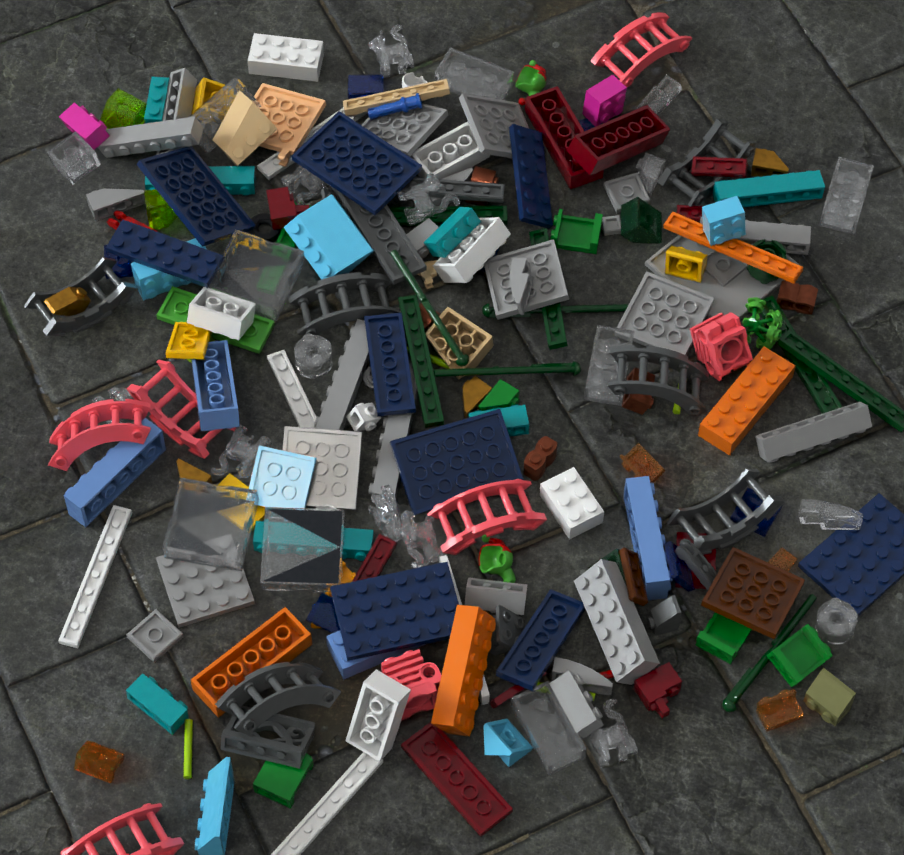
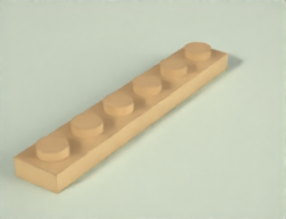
M443 79L344 100V112L346 116H354L359 113L368 112L369 108L399 101L401 97L415 96L416 93L420 94L421 101L434 97H443L450 94L448 81Z

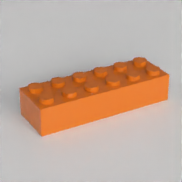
M764 346L700 423L698 436L726 454L731 455L793 378L796 365Z
M457 605L431 720V724L448 734L469 737L474 728V716L479 706L478 697L483 687L482 679L487 668V656L491 649V637L496 627L495 618L476 606Z
M284 607L191 679L192 689L219 718L225 711L219 709L215 704L231 686H237L245 680L244 677L260 668L292 661L312 645L311 633Z

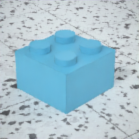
M737 196L702 207L703 230L710 246L746 235L745 211Z

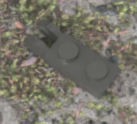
M682 539L679 543L680 546L675 550L676 555H678L679 559L685 561L700 583L709 590L718 573L690 540Z

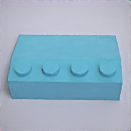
M332 194L297 215L284 227L321 280L351 272L374 252Z
M225 757L208 772V779H204L203 791L206 792L205 799L201 798L200 811H203L202 818L198 819L197 830L200 831V836L195 839V850L198 851V855H225L235 784L230 757Z

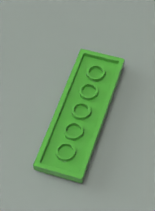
M172 286L157 313V319L175 325V322H187L189 304L197 294ZM254 314L252 325L240 340L231 339L228 336L213 332L211 336L214 339L220 341L227 340L228 344L260 354L275 322L274 320Z

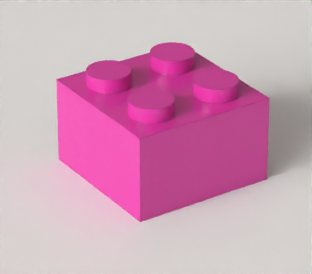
M614 75L609 76L586 90L582 114L594 126L606 123L610 118L621 114L623 111L627 87Z

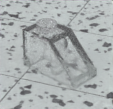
M645 153L643 159H639L636 169H638V175L648 196L651 197L658 184L657 181L665 170L666 160Z

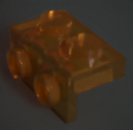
M640 443L633 447L625 456L623 454L619 456L623 460L622 466L627 471L632 470L636 474L634 477L649 476L650 483H654L666 471Z
M795 689L783 690L776 696L764 697L757 703L756 712L766 732L804 718V713L796 699Z
M87 740L76 753L74 769L111 783L114 779L115 771L124 761L125 754Z

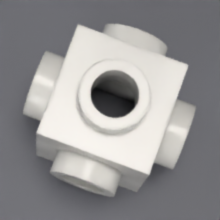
M371 402L357 404L346 418L353 430L359 432L374 429L381 416L377 417V410Z

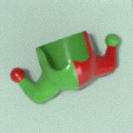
M531 60L529 65H525L522 68L516 81V88L527 93L529 96L541 92L546 85V70L539 66L535 60ZM520 98L518 103L525 105V99Z
M486 534L483 535L482 541L484 543L489 542L490 544L483 545L480 549L479 567L481 571L486 574H498L503 579V582L515 583V575L511 568L513 563L511 550L504 544L502 539L487 537Z

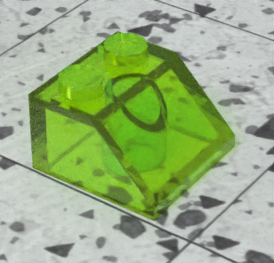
M117 88L108 98L100 120L106 125L107 129L143 124L147 103Z
M156 189L145 190L144 195L149 227L153 229L169 227L178 216Z

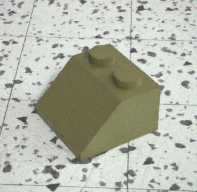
M823 668L807 690L804 702L809 709L818 712L825 722L836 726L851 710L856 693Z

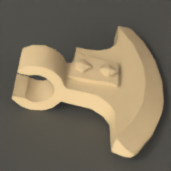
M437 260L424 262L427 270L417 274L422 277L426 289L434 287L432 278L437 276V272L433 265Z

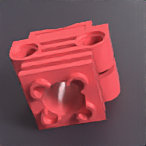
M731 312L726 315L719 313L690 328L697 360L703 364L705 363L709 374L718 381H721L722 377L730 374L731 370L735 371L745 365L748 366L750 361L753 360L747 341L746 329L741 326L740 318Z
M419 649L406 651L401 656L389 657L384 662H381L382 673L411 689L401 721L410 718L417 712L434 709L441 680V673L436 664L431 662L424 663Z

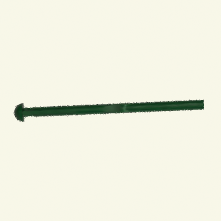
M397 250L391 251L392 258L458 358L456 364L461 367L466 366L469 363V356L462 354Z
M489 303L485 304L482 308L483 315L487 318L496 317L494 307H490ZM629 304L563 305L561 309L565 311L564 314L625 312ZM542 307L524 312V315L517 314L510 317H531V313H543Z
M573 361V363L531 364V366L526 367L494 366L492 368L434 369V377L572 372L573 376H576L581 372V366L578 362Z
M809 595L778 637L771 642L773 647L761 657L753 669L748 668L723 700L722 707L726 712L731 713L737 709L735 704L769 662V658L766 655L786 640L816 601L815 595Z

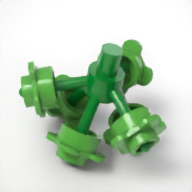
M757 297L748 298V303H746L745 307L752 313V317L743 319V326L747 329L748 345L751 343L749 335L755 333L758 336L756 347L762 349L765 346L771 349L782 334V330L779 329L782 327V315L779 310L774 311L771 309L766 314V319L760 320L759 313L764 310L763 306L766 305V301ZM764 323H767L768 329L764 327Z

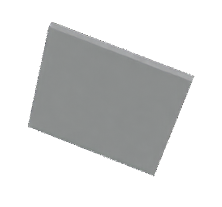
M680 235L676 236L645 261V266L657 276L714 297V303L706 317L707 319L719 313L726 315L731 312L741 320L749 313L745 307L746 303H748V298L757 297L761 300L765 299L775 292L783 279L779 278L768 284H762L750 275L746 263L709 247L698 245L697 242ZM671 246L683 247L687 250L699 251L708 255L707 266L701 283L665 274L666 252ZM786 254V260L798 264L795 260H793L789 255Z

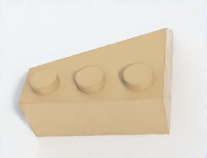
M239 90L212 141L236 166H239L277 130V127Z
M447 307L439 317L462 354L469 356V363L463 367L456 364L458 358L447 344L435 323L425 333L426 338L450 369L476 368L494 346L493 336Z

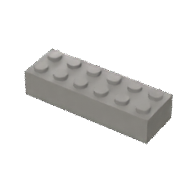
M600 559L575 579L574 583L615 681L632 685L636 679L650 672L660 662L635 604L629 600L627 586L617 563Z

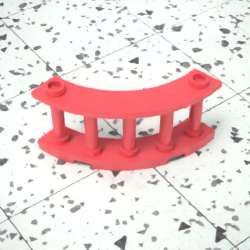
M663 12L652 13L650 17L642 16L623 27L613 36L615 39L609 45L605 43L591 59V62L595 66L604 67L606 65L620 79V82L629 87L634 79L657 59L670 53L686 50L692 37L679 36L666 24L669 16ZM660 29H662L672 39H668L665 35H663L660 32ZM650 31L662 43L653 47L641 34ZM632 39H635L648 51L640 59L624 46ZM617 51H620L633 63L626 73H623L610 60Z
M158 360L157 364L161 370L143 386L131 384L126 389L134 400L150 403L149 412L151 415L149 418L164 433L180 446L183 444L187 445L190 448L189 452L205 459L210 454L206 449L207 444L223 429L209 431L202 439H198L193 436L201 429L200 421L196 422L188 431H184L177 426V423L193 408L196 407L198 409L196 394L175 372V367L171 362ZM167 376L174 387L155 403L148 396V391ZM181 392L190 402L172 418H168L161 408ZM236 427L231 428L229 430L235 431Z
M109 399L89 404L73 412L71 417L58 425L50 437L49 443L57 445L58 450L52 456L48 466L67 471L79 455L92 447L108 442L129 441L144 444L151 427L142 425V420L146 418L150 410V403L134 399H125V401ZM120 419L134 420V424L119 422ZM112 420V423L98 426V423Z
M515 479L489 483L462 492L443 503L436 504L427 515L431 518L440 519L447 536L446 542L440 546L442 553L457 555L465 548L476 543V538L485 534L487 537L503 533L505 528L513 527L514 530H535L547 520L545 514L532 510L524 491L532 485L531 481ZM508 494L518 495L525 511L524 513H518L514 510ZM500 495L508 515L494 517L486 497ZM479 500L487 520L473 525L465 505ZM458 509L466 528L465 531L455 536L446 515Z
M147 803L141 808L124 813L95 828L70 847L63 849L60 854L80 855L87 850L89 855H99L93 844L105 836L108 837L117 855H174L184 845L181 837H168L155 814L163 807L162 804ZM149 820L161 842L155 844L148 843L137 822ZM129 826L141 846L140 850L132 854L126 853L114 831Z

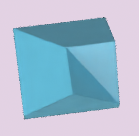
M508 719L487 722L483 726L485 755H498L508 767L533 749L530 743Z

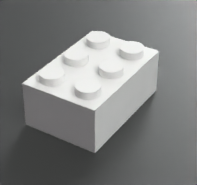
M203 287L189 304L187 323L198 328L210 330L213 333L228 336L231 339L240 340L254 321L256 303Z
M574 467L540 483L541 498L569 540L603 523V509Z

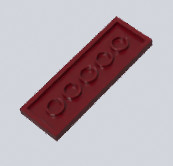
M431 722L401 744V748L480 837L513 812V808L441 729L431 724Z

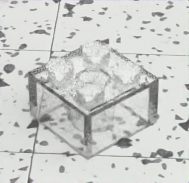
M76 132L47 151L52 165L72 185L101 165L95 150Z

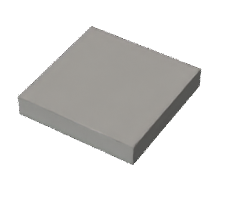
M638 173L605 181L603 184L616 214L650 204L651 200Z
M157 609L126 634L127 638L154 663L184 637L183 633Z

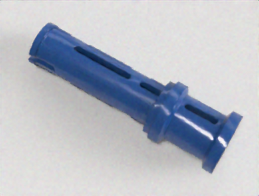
M416 93L415 96L401 97L399 101L369 108L368 114L370 120L397 112L403 111L407 113L415 108L422 109L423 105L420 94Z

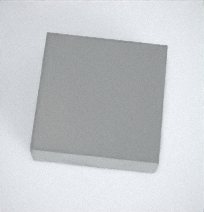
M619 215L602 217L604 236L622 234L623 229Z

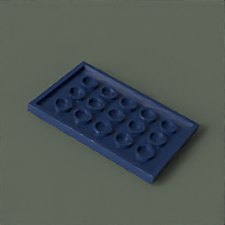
M340 111L292 155L294 162L373 215H376L422 170L421 164Z
M192 146L141 159L137 163L143 174L202 247L249 232L255 228L254 222Z
M500 409L389 442L413 516L431 511L436 504L443 503L462 492L478 486L498 481L524 480Z
M878 493L798 563V567L856 619L904 576V514Z
M448 562L330 586L347 661L450 639L456 607L459 603Z

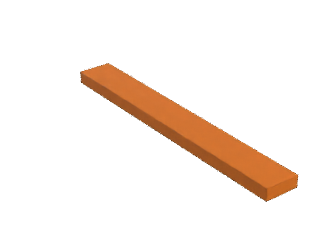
M672 212L663 224L666 230L794 284L803 271V266L734 238L721 244L710 246L703 230V224L678 213Z

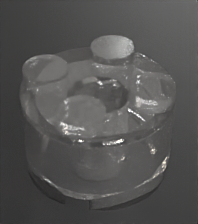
M305 334L294 347L295 365L298 372L310 379L326 375L333 365L330 341L319 335Z
M832 598L822 604L817 612L815 622L818 637L828 645H844L853 638L857 625L858 614L849 603L839 598Z

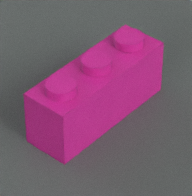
M73 103L59 116L65 126L93 150L110 136L106 132V125L101 120L98 121L92 113L89 114L84 106L79 107L76 103Z

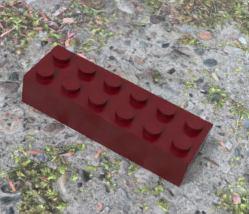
M556 86L525 97V112L536 131L542 132L543 143L570 190L603 178V170L589 175L567 152L574 136L584 132L559 87Z
M646 105L575 135L567 152L589 175H593L661 145L668 135L670 128Z

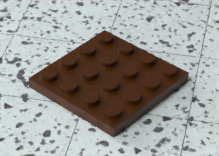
M732 547L703 598L701 606L775 640L804 585L805 579Z

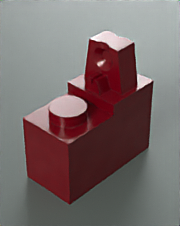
M288 187L266 190L273 230L284 228L297 215L310 208L309 205H295L293 193L289 194Z
M670 662L636 679L633 689L648 711L656 710L663 719L670 712L666 705L668 703L666 697H673L680 692L682 680Z

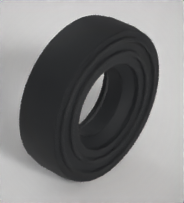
M260 213L251 218L256 226L248 232L249 236L259 238L264 244L273 243L278 239L281 229L273 230L269 213ZM261 224H268L271 226V231L262 234L258 232L257 228Z

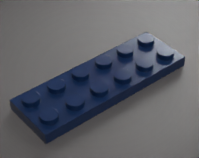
M512 124L509 127L519 220L549 229L553 226L542 132Z
M126 220L121 221L106 246V251L111 254L206 288L209 287L224 260L221 254Z
M402 312L364 316L377 417L416 413Z
M550 589L496 670V676L533 691L585 611L583 602Z

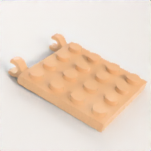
M262 83L251 101L277 127V130L260 147L280 152L277 159L281 160L279 165L286 167L290 155H293L302 146L326 106V101Z

